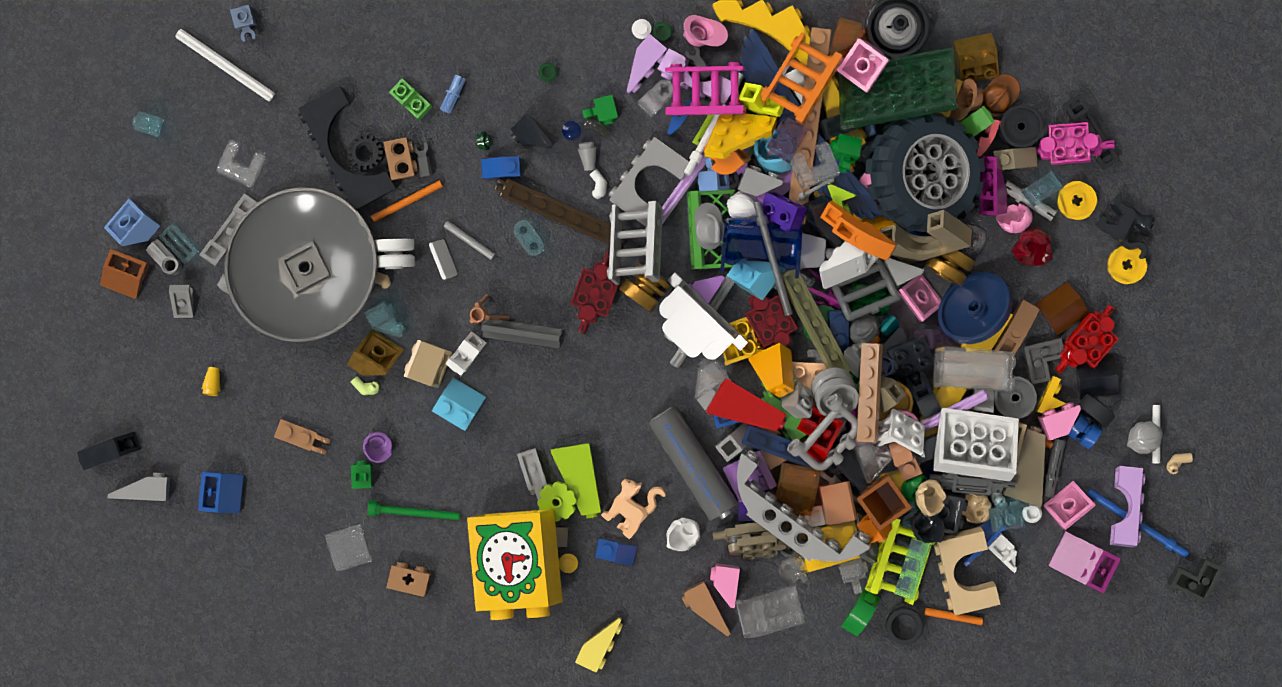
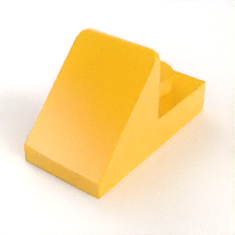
M1051 376V380L1048 382L1035 410L1036 412L1043 413L1066 404L1053 397L1054 394L1057 395L1062 386L1060 384L1061 379Z

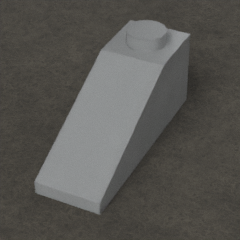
M153 473V476L146 477L108 494V498L167 501L169 500L170 477H165V473Z

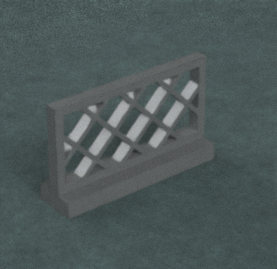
M485 320L481 328L485 338L560 348L562 329L503 320Z

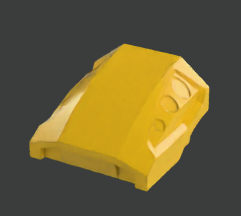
M747 317L729 323L748 343L741 350L731 343L723 352L725 366L749 358L753 354L764 350Z

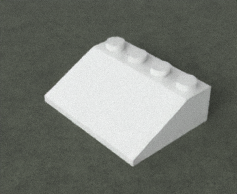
M942 408L934 454V471L1011 481L1016 474L1019 419Z

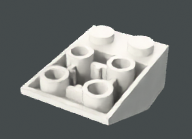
M845 241L833 251L831 258L828 261H824L820 266L819 272L823 288L827 289L866 273L877 261L878 257L868 254Z

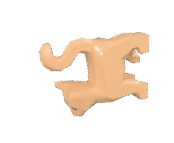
M624 479L621 482V493L614 499L611 509L604 511L601 516L609 521L619 513L622 514L626 520L624 523H619L617 528L621 529L623 534L630 539L639 529L641 522L655 510L657 506L655 496L657 494L663 497L666 496V491L663 488L653 487L647 496L649 505L643 507L632 499L639 492L642 483L638 484L633 480Z

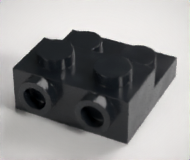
M946 490L945 494L947 497L943 501L945 507L938 514L943 519L944 532L957 535L958 529L962 530L964 518H961L962 511L966 512L968 500H965L966 494Z

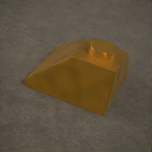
M372 328L355 349L347 365L363 376L386 375L404 349Z

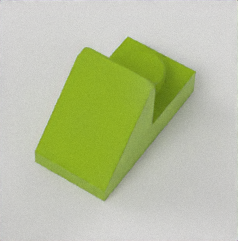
M833 184L828 185L832 200L851 214L848 204L844 205L843 201L858 195Z

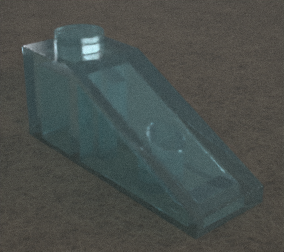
M914 538L911 539L894 594L911 600L914 599L931 544Z

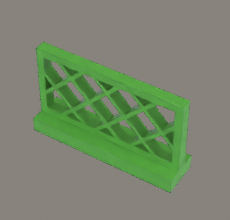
M735 189L687 192L691 270L733 267L739 260L737 221L731 218V223L726 226V231L732 235L733 241L728 246L723 241L721 242L726 249L720 256L712 249H707L704 252V248L697 242L695 212L702 204L701 195H709L714 200L712 204L717 203L724 210L721 212V215L725 212L729 214L728 207H725L718 199L723 194H730V197L733 196ZM727 251H730L734 255V263L727 264L721 258ZM711 252L717 259L713 264L705 265L704 256Z

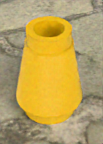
M208 367L201 388L204 395L218 396V392L221 391L219 368Z

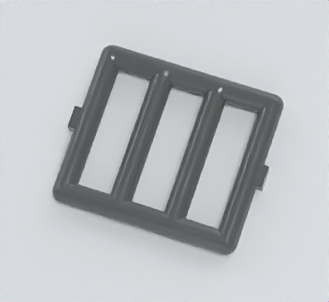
M878 258L875 262L876 264L872 265L866 273L831 287L848 321L868 313L873 315L879 312L880 308L900 300L897 288L881 258ZM880 271L883 280L846 296L843 295L840 287ZM882 288H888L891 296L851 312L848 305L849 302Z

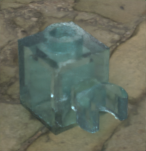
M139 111L138 115L135 114L132 121L133 130L159 138L164 119Z

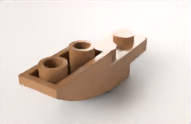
M1022 299L989 354L1005 355L1006 366L1022 344L1040 309Z

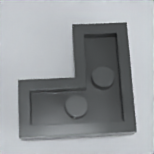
M1062 338L1022 346L1030 383L1033 385L1050 381L1047 361L1060 359L1059 354L1064 349Z

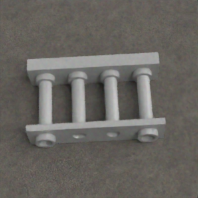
M649 201L646 211L624 213L617 205H612V212L609 215L611 239L607 276L615 285H619L620 276L645 274L652 282L660 281L663 207L658 202ZM644 218L648 220L645 229L622 231V220ZM647 238V245L644 248L621 249L622 239ZM646 256V264L644 266L620 268L621 257Z

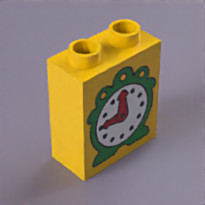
M554 509L481 514L468 517L476 611L490 610L491 620L514 618L513 609L526 608L527 618L550 616L549 606L563 602Z

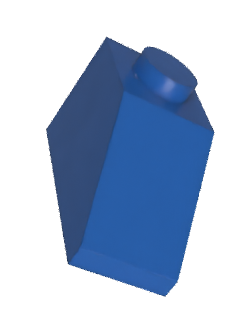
M519 156L481 159L482 179L521 177Z

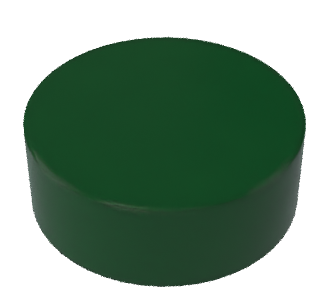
M659 22L653 27L652 34L659 42H666L670 39L672 30L667 23Z

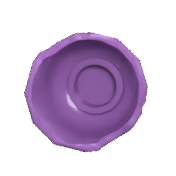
M376 431L370 433L363 442L364 454L372 462L380 463L386 461L392 454L391 439L383 432Z

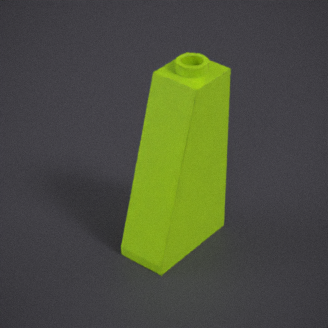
M590 443L551 449V454L565 483L568 484L569 490L572 489L576 493L578 500L576 505L581 515H586V518L598 517L597 513H601Z

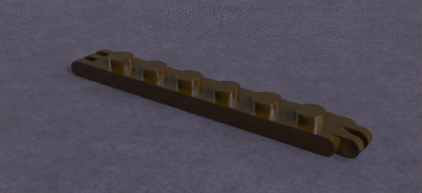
M497 178L496 182L503 185L502 188L495 185L493 187L494 190L500 192L498 196L610 245L611 224L508 178L505 181ZM622 239L621 242L625 244L627 240Z

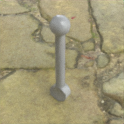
M828 176L826 180L820 183L819 185L813 187L805 193H799V199L804 200L806 196L811 194L812 192L818 190L826 184H832L834 182V178L832 176Z

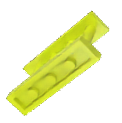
M896 519L890 523L892 530L887 534L888 538L879 543L877 563L872 565L865 590L878 594L879 590L884 589L904 595V601L913 605L919 596V584L931 546L934 543L922 542L920 551L896 545L894 540L898 533L916 538L910 528L901 526L900 519ZM896 552L916 558L914 570L889 563L890 553ZM888 570L911 577L908 589L884 582L882 579L884 572Z

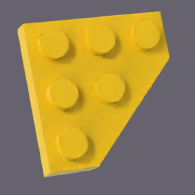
M753 114L719 115L704 150L705 157L725 159L731 156L730 153L737 149L742 151L755 145L756 140L763 137L767 139L773 136L778 123L777 117Z

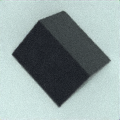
M1113 355L1104 356L1095 368H1091L1086 362L1076 366L1075 371L1080 399H1083L1086 394L1092 397L1119 394V374Z

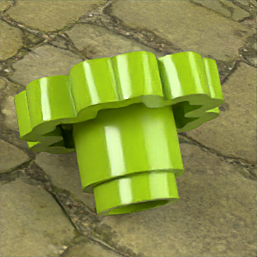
M557 481L553 485L547 484L539 492L541 497L537 502L539 510L554 509L556 522L562 518L568 519L575 512L574 504L578 501L576 493L572 489L568 490L567 483Z

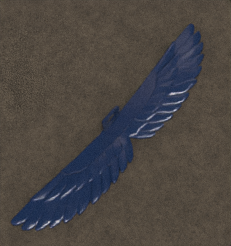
M751 29L749 33L750 39L745 36L743 40L745 48L741 47L744 58H740L742 66L746 67V71L741 72L748 81L745 83L761 85L763 88L769 87L779 68L756 31ZM779 83L774 93L785 96L788 101L800 106L790 88ZM784 108L781 116L777 117L778 123L775 129H781L790 137H796L793 145L795 149L799 124L796 123L795 113ZM818 130L811 184L817 186L824 182L828 176H832L834 178L833 185L858 195L843 201L844 205L848 204L852 216L854 213L860 219H864L865 216L870 220L875 219L874 214L882 217L883 215L877 209L878 204L875 200L871 199L867 189L848 169L846 173L838 171L840 160L831 158L832 151H830L829 145L821 137V133ZM826 184L817 190L819 194L822 195L824 193L825 197L832 199L828 189V185L831 184Z

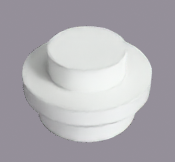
M644 19L637 20L632 26V33L636 38L645 39L651 33V25Z
M1027 504L1022 510V516L1027 522L1035 523L1040 520L1042 510L1038 506Z

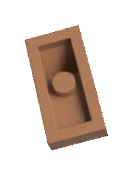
M896 442L888 444L894 465L898 467L904 481L922 474L921 467L913 451Z

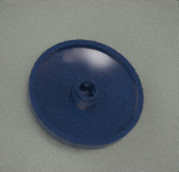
M988 272L967 275L962 286L954 283L941 300L938 310L939 324L945 334L957 343L976 344L991 338L1002 329L1011 314L1013 297L1010 288L999 276Z

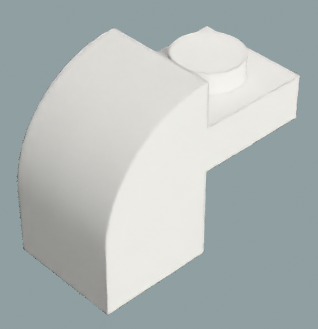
M471 331L446 362V365L454 372L462 375L487 343Z

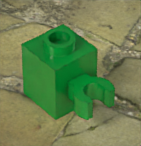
M613 95L593 99L595 108L582 110L584 119L598 116L599 123H604V126L613 124L615 119H618Z
M839 134L831 141V158L840 160L839 172L846 173L847 169H850L851 163H854L860 157L862 139Z
M367 460L356 461V465H351L352 489L373 487L372 464H367Z

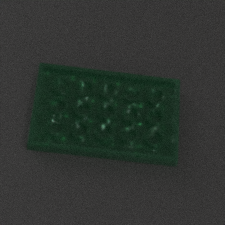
M954 47L889 59V62L868 93L839 73L841 130L958 109Z

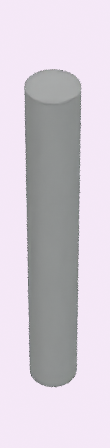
M447 221L443 226L490 260L494 257V252L451 222Z

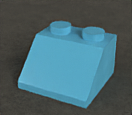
M747 258L740 259L727 274L740 288L760 300L764 299L776 283L770 262L747 261ZM779 265L782 275L785 269Z
M453 377L432 412L466 431L486 397Z

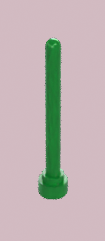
M371 500L368 503L367 516L385 513L459 520L461 518V514L457 512L383 506L381 503Z

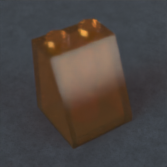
M782 463L777 477L776 501L782 505L783 503L789 505L795 514L811 516L821 470Z

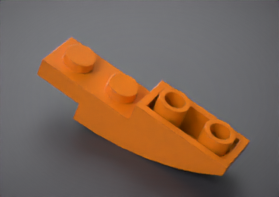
M833 200L827 204L821 215L823 220L834 227L833 233L868 254L888 260L897 246L895 242L867 221L864 223L860 222Z

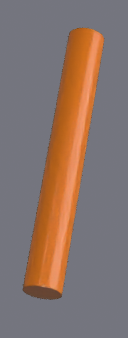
M925 608L924 612L926 616L982 625L983 623L982 617L965 614L954 615L953 612Z

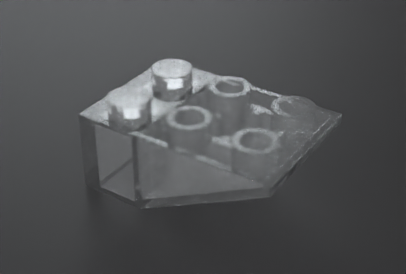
M796 585L736 600L744 638H756L805 623Z

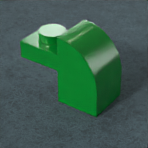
M864 588L854 606L847 613L841 627L857 637L870 621L881 598Z

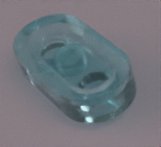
M525 220L517 222L513 231L525 251L531 256L540 255L543 252L544 243L533 226ZM521 227L527 228V232L525 234L520 233ZM532 243L538 244V248L536 250L531 249Z

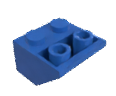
M203 471L198 511L240 513L244 475Z

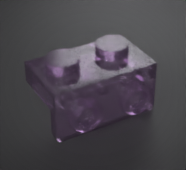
M787 118L784 123L780 122L775 130L778 133L776 138L772 137L766 147L769 149L766 155L770 157L771 154H774L790 163L808 128L790 118Z

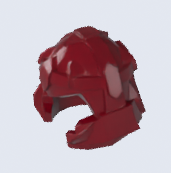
M1039 227L1023 231L1011 250L1016 260L1025 265L1045 266L1048 261L1053 260L1050 236Z

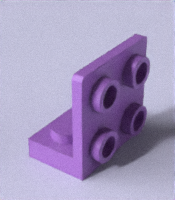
M756 451L760 456L758 459L761 462L748 480L750 482L752 480L756 481L762 486L760 489L765 491L777 485L761 452ZM738 460L723 467V471L738 502H743L737 482Z

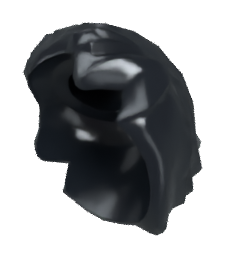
M919 510L912 517L911 530L919 541L924 543H941L944 537L945 526L939 514L928 516Z

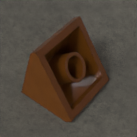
M1068 282L1035 303L1057 336L1089 314L1082 298Z

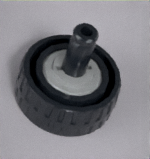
M879 0L872 6L866 16L864 24L865 39L879 49L889 60L908 59L917 54L927 41L930 26L928 15L919 2L914 0Z

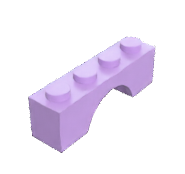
M668 49L658 70L662 73L661 76L671 81L673 73L665 72V68H669L670 64H682V67H688L689 61L686 57ZM680 72V87L686 90L689 87L692 89V77L689 72ZM719 75V102H721V106H729V102H731V81ZM711 81L700 82L701 98L705 99L707 96L711 99Z
M1126 466L1116 468L1114 487L1125 495L1128 502V512L1120 523L1111 526L1110 545L1133 548L1137 546V543H1140L1141 532L1138 531L1139 524L1142 522L1140 504L1142 505L1144 501V493H1141V489L1145 483L1143 468Z

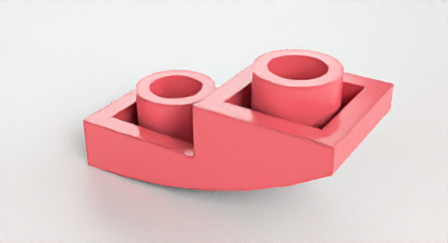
M994 120L995 122L985 129L984 134L987 135V138L979 137L978 141L976 140L980 147L976 150L978 157L992 143L999 127V120Z

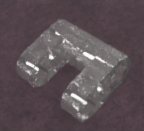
M230 139L217 166L216 173L253 188L267 155L257 151L249 168L234 162L240 143Z
M826 141L815 146L821 164L812 168H808L806 160L800 151L790 155L791 166L802 189L839 176L838 165Z

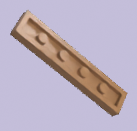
M861 344L857 442L878 443L883 344Z

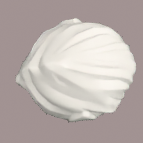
M738 191L728 199L729 215L737 222L743 224L752 223L757 218L753 203L757 202L758 199L751 194Z
M686 518L673 521L667 530V547L677 551L689 550L699 541L700 525L694 520Z

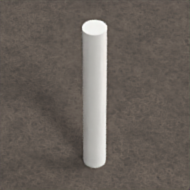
M1153 405L1152 422L1159 427L1160 405ZM1160 447L1152 452V463H1160Z

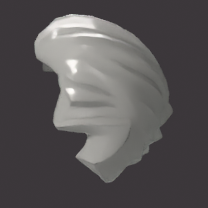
M1151 421L1135 424L1129 432L1127 447L1139 454H1148L1155 451L1161 444L1163 437L1162 429Z

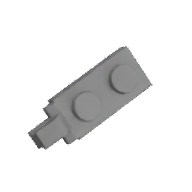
M536 448L519 453L517 456L528 490L531 495L536 494L539 500L541 499L539 492L547 485Z

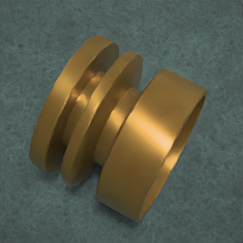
M638 262L637 265H636V267L644 266V265H642V264H640V263ZM645 274L633 275L636 278L635 282L626 279L619 290L649 312H652L658 304L653 295L655 293L660 296L665 295L658 288L663 286L668 290L671 287L661 275L660 281L652 282Z

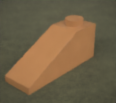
M704 581L683 591L685 596L682 597V600L686 607L690 606L692 611L726 636L731 635Z

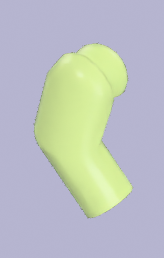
M358 376L351 381L353 386L362 395H374L378 393L380 388L377 382L364 383Z

